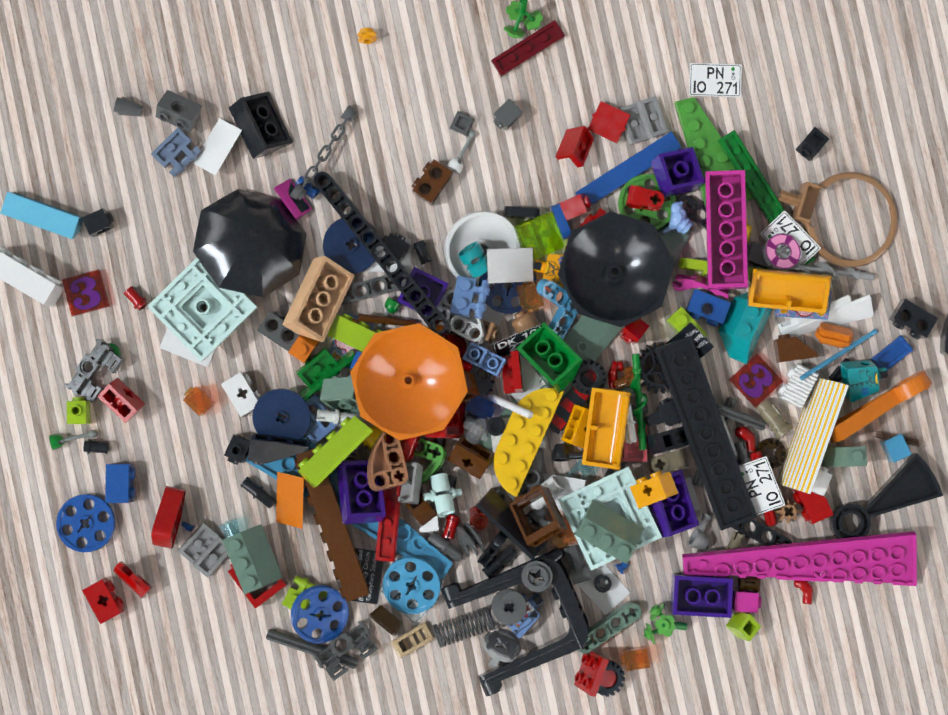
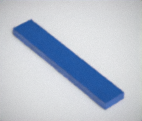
M671 131L584 186L575 194L585 193V196L590 198L593 205L626 184L630 179L651 168V162L658 154L676 151L682 147Z

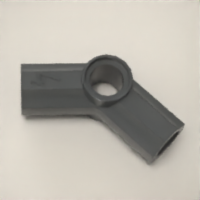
M538 450L518 496L527 494L532 487L541 485L544 482L543 450ZM536 474L538 479L536 483L531 484L530 477ZM508 493V495H509V496L512 498V500L514 501V498H515V497H514L513 495H511L510 493Z

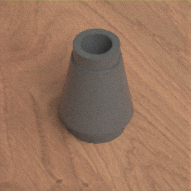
M122 96V98H116L113 112L118 113V115L140 117L143 106Z

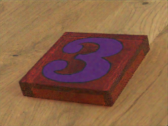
M99 269L62 279L72 317L110 307Z
M755 354L747 365L744 364L728 379L754 408L783 382L758 354Z

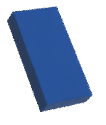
M900 335L874 355L871 361L877 368L885 367L888 371L912 352L913 349L904 337Z

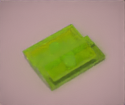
M552 211L513 226L521 248H533V260L564 247Z

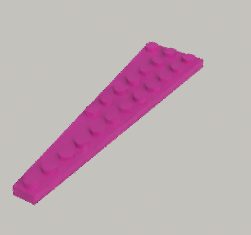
M915 531L682 554L684 575L717 577L733 575L738 576V578L754 576L758 579L775 577L778 580L832 581L841 583L844 581H854L861 584L863 582H873L874 584L892 583L893 585L917 586V542Z

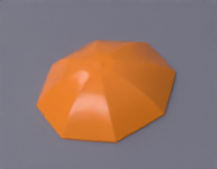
M420 323L374 333L350 372L360 417L398 440L444 430L468 392L458 347Z

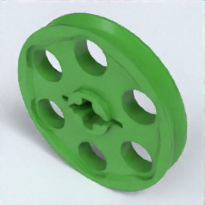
M638 175L630 179L622 188L618 199L619 212L622 215L638 220L641 217H647L650 224H653L656 230H659L670 221L671 205L676 202L675 195L670 196V199L664 201L660 209L667 213L665 220H660L657 217L658 211L645 209L640 211L641 209L634 208V214H626L624 207L626 206L628 196L627 188L631 185L646 188L645 181L652 180L655 183V187L651 190L660 192L655 175ZM653 198V204L656 205L658 202L657 198Z

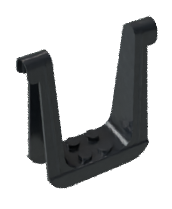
M547 553L467 588L461 589L460 585L455 582L440 589L448 609L523 583L522 571L530 562L535 560L544 562L551 568L553 574L551 583L553 587L551 591L554 599L559 600L561 603L559 610L563 619L567 617L569 622L568 631L519 655L512 662H505L495 669H490L477 676L486 697L500 691L502 680L582 649L587 643L589 634L588 619L567 570L561 560L556 562L553 559L546 558ZM541 570L537 571V573H532L535 578L541 577Z

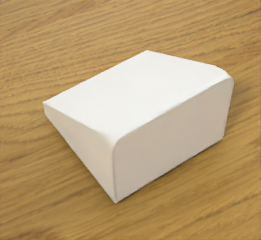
M438 515L420 527V532L438 531Z

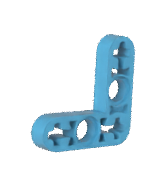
M542 279L537 284V293L559 307L549 327L563 340L578 312L574 305L570 306L572 301L564 288L553 281ZM547 286L551 289V292L546 291L545 287ZM561 292V299L559 301H556L557 294ZM562 317H565V322H564V324H563L562 326H560V325H559L560 319H561Z

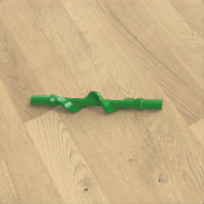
M636 353L632 354L634 378L631 381L630 388L636 393L637 408L632 412L638 420L639 450H646V422L643 420L642 408L646 405L648 398L646 394L641 392L640 375L642 368L640 366V354Z

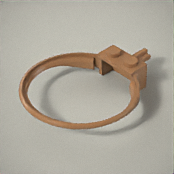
M856 172L835 174L822 181L819 185L810 182L801 184L798 195L781 190L778 196V201L794 206L791 217L796 223L802 224L805 232L821 247L817 253L832 264L842 267H860L872 263L887 251L895 237L897 211L894 201L881 183L865 174ZM843 179H859L872 184L884 195L889 204L891 224L885 242L874 254L860 260H844L833 256L819 242L814 226L810 227L812 213L821 188L826 189L832 183Z

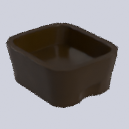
M379 605L369 614L371 619L394 637L403 624L382 605Z

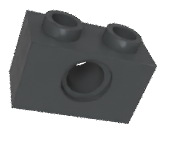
M167 90L157 104L156 117L163 122H168L190 133L201 117L202 105Z

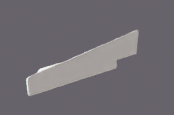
M869 294L851 301L850 296L847 295L830 302L828 320L791 318L777 325L782 335L790 334V337L816 331L822 322L837 326L870 318L874 315L871 297Z

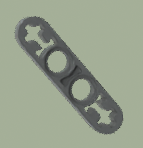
M388 275L354 283L349 288H352L355 299H351V295L346 296L345 301L341 305L398 291L399 289L395 284H391L392 289H388V284L385 280L389 278ZM406 278L401 283L402 287L406 284ZM375 282H384L385 288L382 291H376L374 289ZM358 286L366 288L364 296L356 295L355 290Z

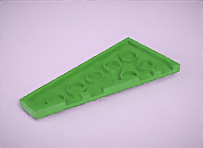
M692 97L676 101L674 104L687 148H694L704 181L706 171L735 170L717 141L722 137L696 99ZM704 183V184L700 187V191H701V195H702V198H703V201H704V205H705V207H706V203H705V183ZM745 186L746 201L754 200Z

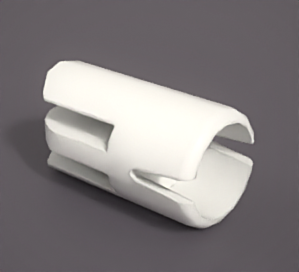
M551 475L541 484L549 488L553 498L564 490L563 484L554 475ZM541 497L531 503L534 509L538 510L546 506V502Z

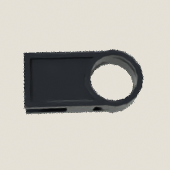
M500 531L477 562L485 568L508 537Z

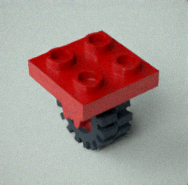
M593 650L582 656V664L574 679L576 687L593 697H596L597 693L609 697V694L615 695L614 691H620L618 687H623L624 684L621 681H625V677L622 676L625 673L621 670L623 668L610 659H606Z

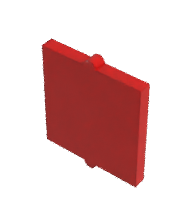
M600 101L596 112L592 114L593 118L588 130L618 144L623 131H626L625 127L631 115Z

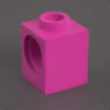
M733 590V611L758 613V608H761L762 603L759 593L755 591Z

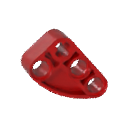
M171 486L165 487L151 532L153 545L169 549L173 548L183 512L186 490Z

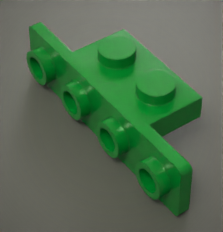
M324 347L296 371L299 378L307 385L299 395L307 402L311 398L310 395L322 389L324 379L338 376L342 368L351 365L355 356L352 349L336 361Z

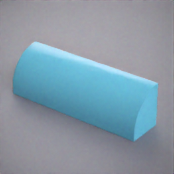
M7 192L0 214L70 239L76 237L83 223L82 216L15 192Z

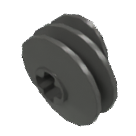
M467 522L463 524V528L461 526L456 527L459 542L468 557H470L469 547L475 555H478L475 544L483 552L485 551L481 536L476 529H473Z
M506 588L494 596L491 608L494 617L499 622L511 625L523 619L526 614L527 605L525 598L520 592L515 589ZM506 602L514 604L512 611L504 609Z

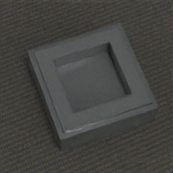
M457 111L450 129L467 137L475 118Z

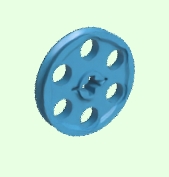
M405 556L397 559L389 566L383 578V592L387 601L398 611L407 614H418L431 608L441 591V579L437 569L428 560L419 556ZM407 562H414L416 569L409 571L406 568ZM397 571L400 574V579L392 580L390 572ZM431 571L433 578L426 580L423 577V572ZM415 576H417L415 580L416 587L410 589L409 593L407 594V591L409 589V583H411L414 580ZM427 589L432 590L434 597L431 599L426 598L424 591ZM398 590L401 593V597L394 599L391 596V591ZM415 599L418 602V607H409L408 600Z

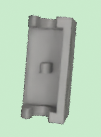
M405 462L408 480L401 485L398 501L400 503L419 504L424 466L419 463L412 462V464Z

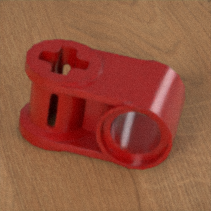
M635 185L629 187L626 206L649 211H658L662 208L664 196L661 192ZM653 198H657L658 202L656 205L653 204Z

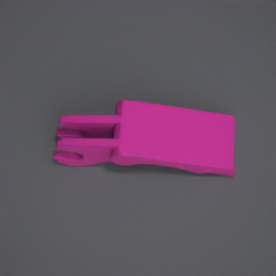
M677 274L675 275L677 277L675 280L678 282L673 281L672 284L673 289L676 291L699 287L708 290L707 278L698 274L693 276ZM729 289L710 290L714 294L722 295L728 299Z

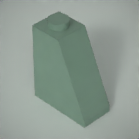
M866 446L827 447L821 466H867Z

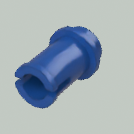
M301 176L296 181L295 185H297L298 183L303 185V183L305 182L304 177ZM307 183L304 187L306 194L311 199L316 198L320 193V190L312 183Z

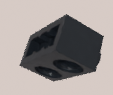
M902 299L889 320L893 322V326L900 330L906 329L910 332L909 335L919 340L920 338L925 339L928 337L938 318L909 300ZM903 310L906 311L908 314V319L906 321H904L900 316ZM919 320L925 325L922 331L917 327Z

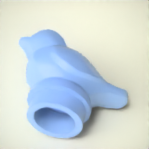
M683 201L674 202L671 205L669 225L662 231L664 234L670 230L677 229L678 233L681 232L684 235L693 225V222L687 217L686 210L682 207Z

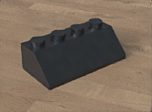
M491 488L475 506L533 560L547 541L537 547L528 546L509 504L503 499L505 495L498 488L495 490ZM527 517V519H528V521H529V523H530V525H531L533 522ZM531 526L533 532H536V531L539 530V528H538L537 530H535V529Z

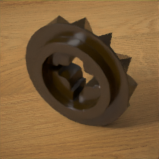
M775 438L764 439L756 447V451H760L762 457L768 455L767 449L773 450L777 448L774 452L777 459L773 457L767 458L771 469L782 465L786 458V449L783 443Z

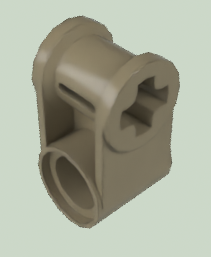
M683 448L654 457L649 463V468L653 473L660 471L659 468L655 467L658 461L663 462V466H661L662 473L688 467Z

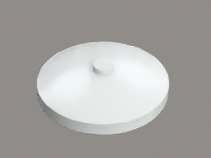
M476 211L461 217L451 227L445 240L444 256L449 270L456 278L458 276L473 278L467 270L468 265H463L458 258V253L463 248L478 241L484 249L483 254H487V249L520 248V240L513 225L504 217L489 211ZM480 276L474 278L477 279L476 287H479ZM494 283L489 284V287L494 286Z

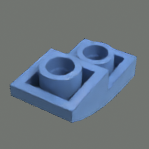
M470 342L462 358L496 377H499L507 362L506 359L473 342Z

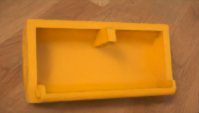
M752 268L748 290V306L826 313L832 276Z
M592 387L582 465L616 470L621 469L630 392Z

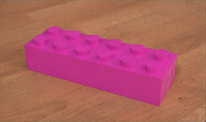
M745 170L706 171L705 203L708 290L747 289Z

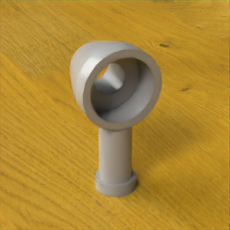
M703 513L699 526L689 537L688 546L695 549H706L709 544V538L704 534L709 520L712 518L711 516Z

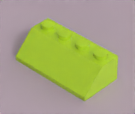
M348 416L340 423L342 428L338 432L333 430L326 437L328 441L323 446L320 443L312 451L314 455L310 459L306 457L298 464L300 469L297 472L313 488L317 487L373 432L371 428L356 416L352 418Z

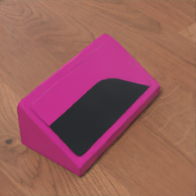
M288 179L274 187V190L295 219L298 220L310 212L312 208L304 197L299 200L290 196L296 186L291 179Z

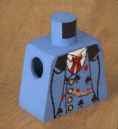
M522 593L527 605L526 614L518 623L508 625L519 639L540 617L536 608L544 600L538 593L530 599ZM506 602L504 609L512 611L514 604Z

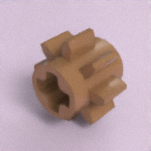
M785 499V506L775 510L776 513L780 514L778 520L781 521L786 518V523L788 524L790 519L797 520L795 515L800 512V510L795 508L797 503L793 502L790 505L789 499ZM785 507L790 508V515L785 514Z

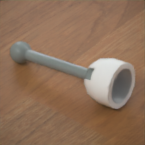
M474 130L469 132V137L458 158L451 159L447 165V168L456 174H460L463 169L461 159L472 138L476 136Z

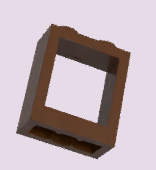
M536 485L530 489V492L515 497L514 501L509 504L528 546L537 547L568 529L548 487ZM543 497L554 521L533 532L523 508Z

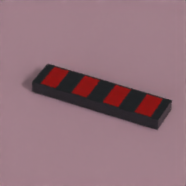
M587 370L581 377L582 382L586 385L594 383L596 375L592 370ZM573 387L559 403L549 427L559 434L567 425L574 404L582 407L591 395L580 393Z

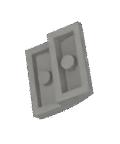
M656 96L619 108V110L631 115L625 127V134L629 145L668 133Z
M204 521L178 549V552L207 578L228 556L222 541L223 538Z

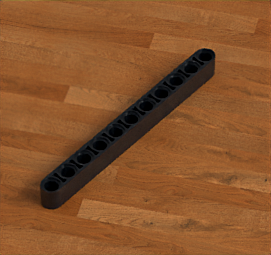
M327 172L317 173L314 177V183L428 327L441 337L448 335L451 331L449 321L343 189ZM328 178V183L322 186V181ZM339 192L338 199L333 200V195ZM350 206L351 211L348 214H344L345 208ZM362 221V226L356 229V223ZM370 235H374V240L371 243H367V238ZM385 249V255L379 258L378 253L380 250ZM397 264V269L394 272H390L391 265ZM409 278L408 285L402 287L401 283L403 279ZM416 293H421L420 299L413 301V296ZM432 307V314L425 316V310ZM444 322V329L437 331L438 323Z

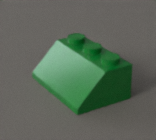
M543 322L541 324L542 327L530 334L516 349L560 393L574 380L583 360Z

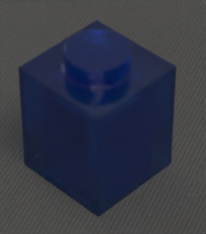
M479 395L470 399L465 410L486 420L487 417H492L496 408L493 407L494 402Z

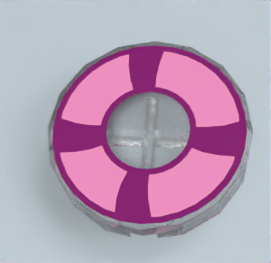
M777 233L772 235L764 244L763 257L769 266L775 268L774 270L788 271L799 263L801 247L793 236L786 233Z

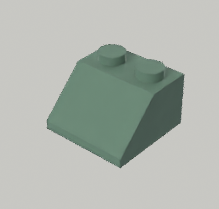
M351 375L348 377L333 376L323 380L320 396L321 402L334 411L338 409L339 412L360 414Z

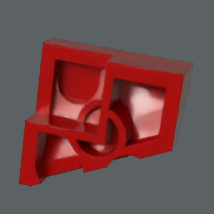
M123 561L115 566L113 572L141 599L153 588L139 574L136 575Z

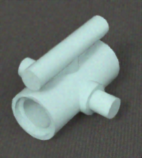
M447 473L431 476L432 490L429 493H423V500L435 502L438 518H444L446 515L455 512L453 499L456 496H462L461 488H450Z

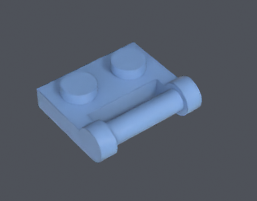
M317 393L307 401L309 407L314 405L317 409L328 410L319 400L320 397ZM310 410L311 420L305 435L316 445L338 425L329 422L330 425L325 428L320 421H316L317 417Z

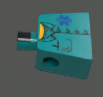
M870 360L840 363L842 383L849 385L845 397L851 403L878 392L880 389L879 380L888 378L887 369L885 367L877 368Z

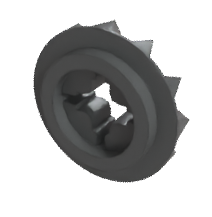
M536 560L530 562L522 571L523 584L533 592H542L552 583L553 574L551 568L544 562ZM541 570L540 576L543 577V579L539 578L538 581L534 583L535 576L532 575V573H537V571Z

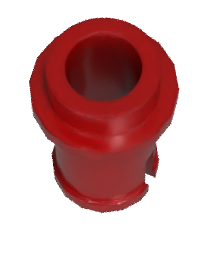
M133 286L124 292V295L134 305V309L140 311L147 306V299L142 298Z
M449 514L446 517L447 523L443 537L447 538L449 536V539H455L456 527L461 522L459 516Z

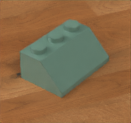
M592 500L574 534L627 564L638 545L644 528Z
M262 524L222 540L244 595L283 578Z

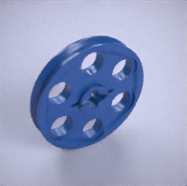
M90 494L78 495L66 501L60 508L56 519L57 532L61 541L70 549L78 552H92L105 546L113 536L115 515L110 505L105 503V500ZM87 499L94 501V508L91 510L85 508L84 503ZM70 505L76 508L74 516H69L66 512ZM102 511H106L109 514V519L106 522H102L99 519V514ZM90 518L88 522L90 526L82 528L84 524L82 520ZM66 524L71 525L73 528L71 535H65L63 532V527ZM98 530H102L105 533L103 541L96 539L95 535ZM80 537L87 539V545L84 548L78 546L77 541Z
M315 585L307 588L299 594L291 608V623L296 633L302 639L316 644L326 643L336 638L345 628L349 616V609L345 598L343 599L336 589L327 585ZM321 591H327V597L324 600L318 599ZM309 599L310 605L305 609L301 608V602ZM340 601L342 603L341 608L337 611L333 610V604ZM321 610L324 614L320 615L319 618L316 615H314L316 613H320ZM301 618L307 619V624L304 627H298V621ZM338 620V627L330 629L331 621ZM316 628H320L321 635L316 638L312 637V632Z

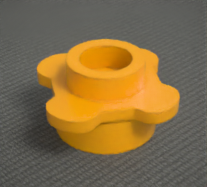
M362 28L357 34L359 37L358 42L371 44L377 41L375 37L376 32L372 28Z

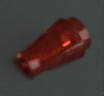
M476 506L471 507L469 510L470 526L476 531L484 530L488 525V518Z

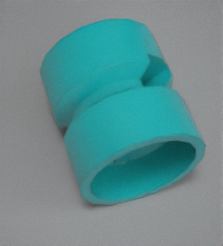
M478 241L467 245L458 253V258L463 265H468L467 270L473 278H477L488 271L487 254H483L484 249Z

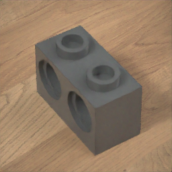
M277 311L274 314L269 312L257 331L289 351L299 337V334L294 332L293 340L286 341L285 333L292 331L282 325L286 317ZM272 320H276L278 328L272 331L269 329V323Z

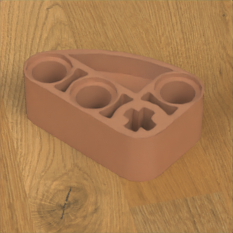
M386 432L379 435L368 459V484L374 491L399 487L408 480V472L400 440L391 436L392 444L386 443L384 436L389 435ZM389 454H394L397 457L396 463L389 460ZM394 475L401 476V479H395ZM376 477H380L383 480L382 486H378L375 483Z

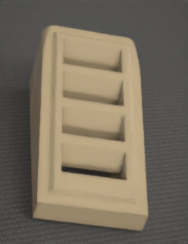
M426 622L390 642L398 657L403 658L435 638ZM420 629L423 630L427 639L424 640L419 632ZM413 633L416 634V636H417L418 640L420 641V643H418V644L416 643V641H415V639H414V637H413V635H412ZM406 637L409 638V640H410V642L412 643L413 647H411V648L409 647V645H408V643H407V641H406V639H405ZM399 641L402 642L406 651L403 652L398 643Z

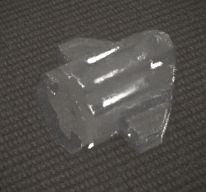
M479 418L467 421L463 427L468 430L465 435L468 442L478 444L480 439L486 442L489 438L487 421L485 419Z

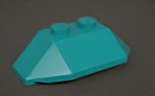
M748 292L734 296L724 323L718 331L728 356L746 365L773 309L748 306Z

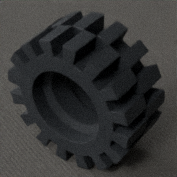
M583 360L571 383L578 392L591 395L592 387L603 388V385L606 384V371L596 361ZM585 370H592L595 373L596 379L594 383L586 385L582 382L581 375Z

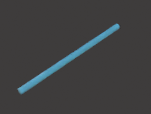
M872 330L850 346L845 347L801 375L800 379L804 380L878 333L877 330Z

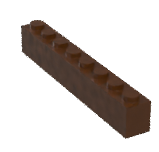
M315 448L296 454L297 459H294L297 470L300 469L298 464L306 457L310 459L314 455L312 451ZM330 475L315 488L304 479V489L307 488L310 494L307 496L310 507L314 506L316 514H313L315 522L322 529L320 533L323 544L327 543L329 549L326 551L330 562L333 561L335 569H333L335 579L340 580L342 586L339 588L342 598H346L347 602L369 595L371 592L347 524L342 522L341 507Z

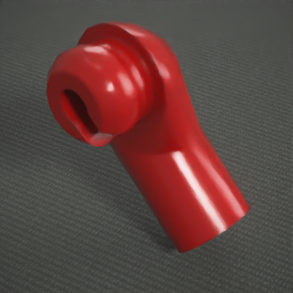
M615 360L611 363L608 372V385L611 389L618 388L617 371L624 370L622 361L616 362Z
M745 426L737 427L735 435L742 437L746 441L748 451H756L754 433Z
M795 580V588H800L803 592L802 603L812 605V585L808 581Z

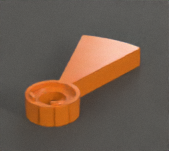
M922 370L905 378L887 392L838 419L830 442L845 440L899 403L924 390H928L932 382L926 372Z

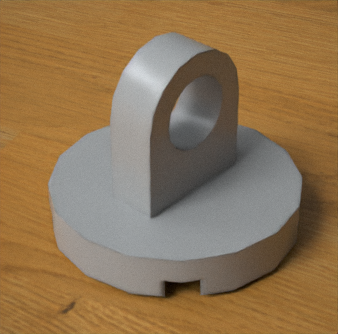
M494 630L491 633L490 631L487 632L482 641V646L491 656L488 666L495 669L499 661L512 662L516 660L520 653L519 643L516 644V639L512 635L501 630Z

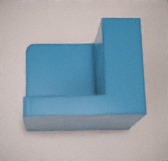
M902 434L880 441L891 463L912 455Z

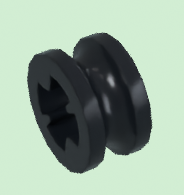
M602 574L594 579V586L597 591L604 593L610 590L612 583L608 576ZM604 578V581H608V583L605 584L606 588L602 589L601 586H597V584L600 583L599 579Z

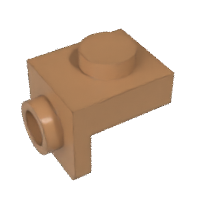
M482 320L486 330L485 342L492 344V341L496 340L498 336V326L493 322L490 323ZM475 331L472 337L478 338L480 331Z

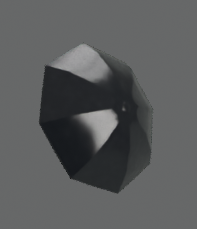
M237 189L201 210L193 253L219 288L264 297L300 275L307 234L282 199Z
M610 211L571 231L558 276L578 314L622 328L662 307L675 263L653 224Z

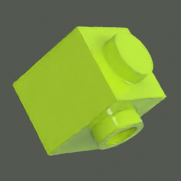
M72 397V401H66L67 424H91L90 401H84V397Z
M736 611L725 625L737 638L749 642L761 628L753 615L749 612L743 613Z

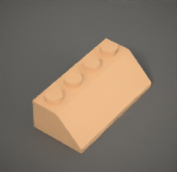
M326 256L314 258L282 325L299 335L324 342L355 275Z

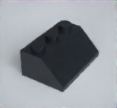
M269 91L242 97L229 107L237 127L242 130L241 135L253 159L267 156L293 143Z

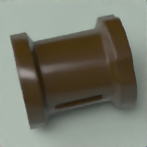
M752 576L739 578V591L744 589L759 592L760 579Z

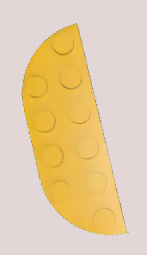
M554 388L535 390L524 396L517 403V405L532 411L533 417L528 419L515 412H512L495 450L494 470L502 487L514 497L518 496L564 391L558 393Z

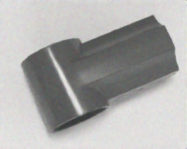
M579 544L564 548L573 585L592 580Z

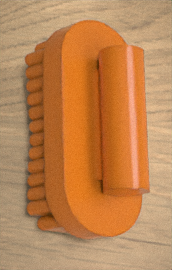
M822 322L817 327L815 336L819 339V343L843 348V346L848 347L851 345L853 331H850V328Z

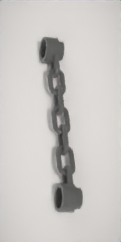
M348 105L341 116L344 122L334 128L331 133V142L329 145H324L317 155L318 162L315 166L308 168L304 175L305 182L303 185L299 183L290 194L292 198L302 199L306 193L305 185L314 180L315 175L318 173V165L320 162H325L332 152L331 145L334 141H339L344 134V125L348 120L352 122L357 114L354 111L355 108ZM339 128V130H342V132L337 138V135L334 134ZM325 148L326 151L329 150L325 158L323 156L320 157ZM311 169L313 172L316 170L311 179L307 177Z

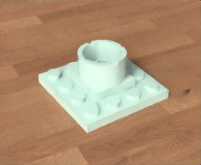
M198 258L147 306L201 362L258 308L244 293L219 288ZM204 305L208 307L206 311L202 310Z
M629 466L558 499L573 533L591 501L595 500L644 528L636 549L662 538L648 506L638 509L630 489L631 486L637 483ZM575 535L590 570H594L617 559Z

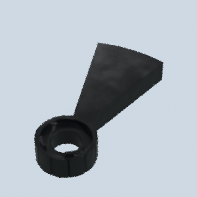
M912 453L863 507L852 503L837 506L833 510L834 515L829 518V527L838 539L866 536L871 526L870 517L943 496V493L927 463L918 453ZM852 513L858 519V526L854 531L847 532L842 526V520L847 514Z

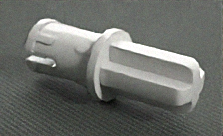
M629 404L625 442L628 444L637 441L634 426L636 421L633 420L631 404Z

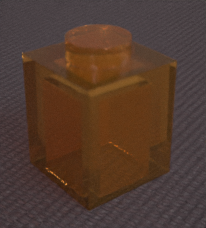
M535 281L516 286L521 308L528 310V312L537 311L539 307L544 306L543 297L536 290L538 282Z
M198 386L195 388L190 387L184 394L186 397L183 401L199 416H203L215 403Z
M646 646L623 649V655H620L622 667L625 666L627 671L650 668Z

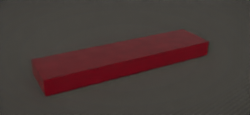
M556 20L493 58L491 63L500 77L563 39L565 35Z

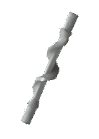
M818 262L815 267L797 263L791 268L784 269L794 272L803 271L808 274H831L833 279H838L839 276H850L856 280H874V273L856 271L851 267L837 270L825 262Z

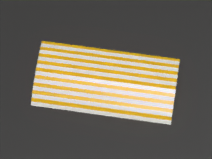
M817 378L803 407L777 484L811 494L849 385Z

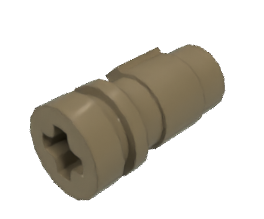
M766 399L756 407L762 418L771 427V432L774 431V436L777 439L793 429L789 423H786V418H782L780 415L781 411L775 403L772 404L769 399Z

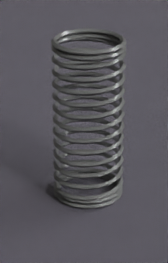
M484 607L486 617L482 608H480L483 621L479 611L476 609L479 623L474 611H472L475 625L468 612L471 627L466 614H464L467 628L460 615L463 630L456 617L459 632L452 618L455 634L450 621L447 620L451 636L445 621L443 623L447 637L439 622L443 639L437 624H433L439 647H446V642L450 645V640L454 644L455 640L456 642L459 639L462 641L463 637L467 639V635L469 638H471V634L475 637V632L479 635V630L483 634V629L485 632L488 631L487 627L490 631L495 630L488 607Z

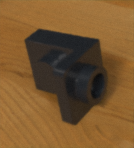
M814 127L796 148V151L808 161H811L827 143L829 138Z

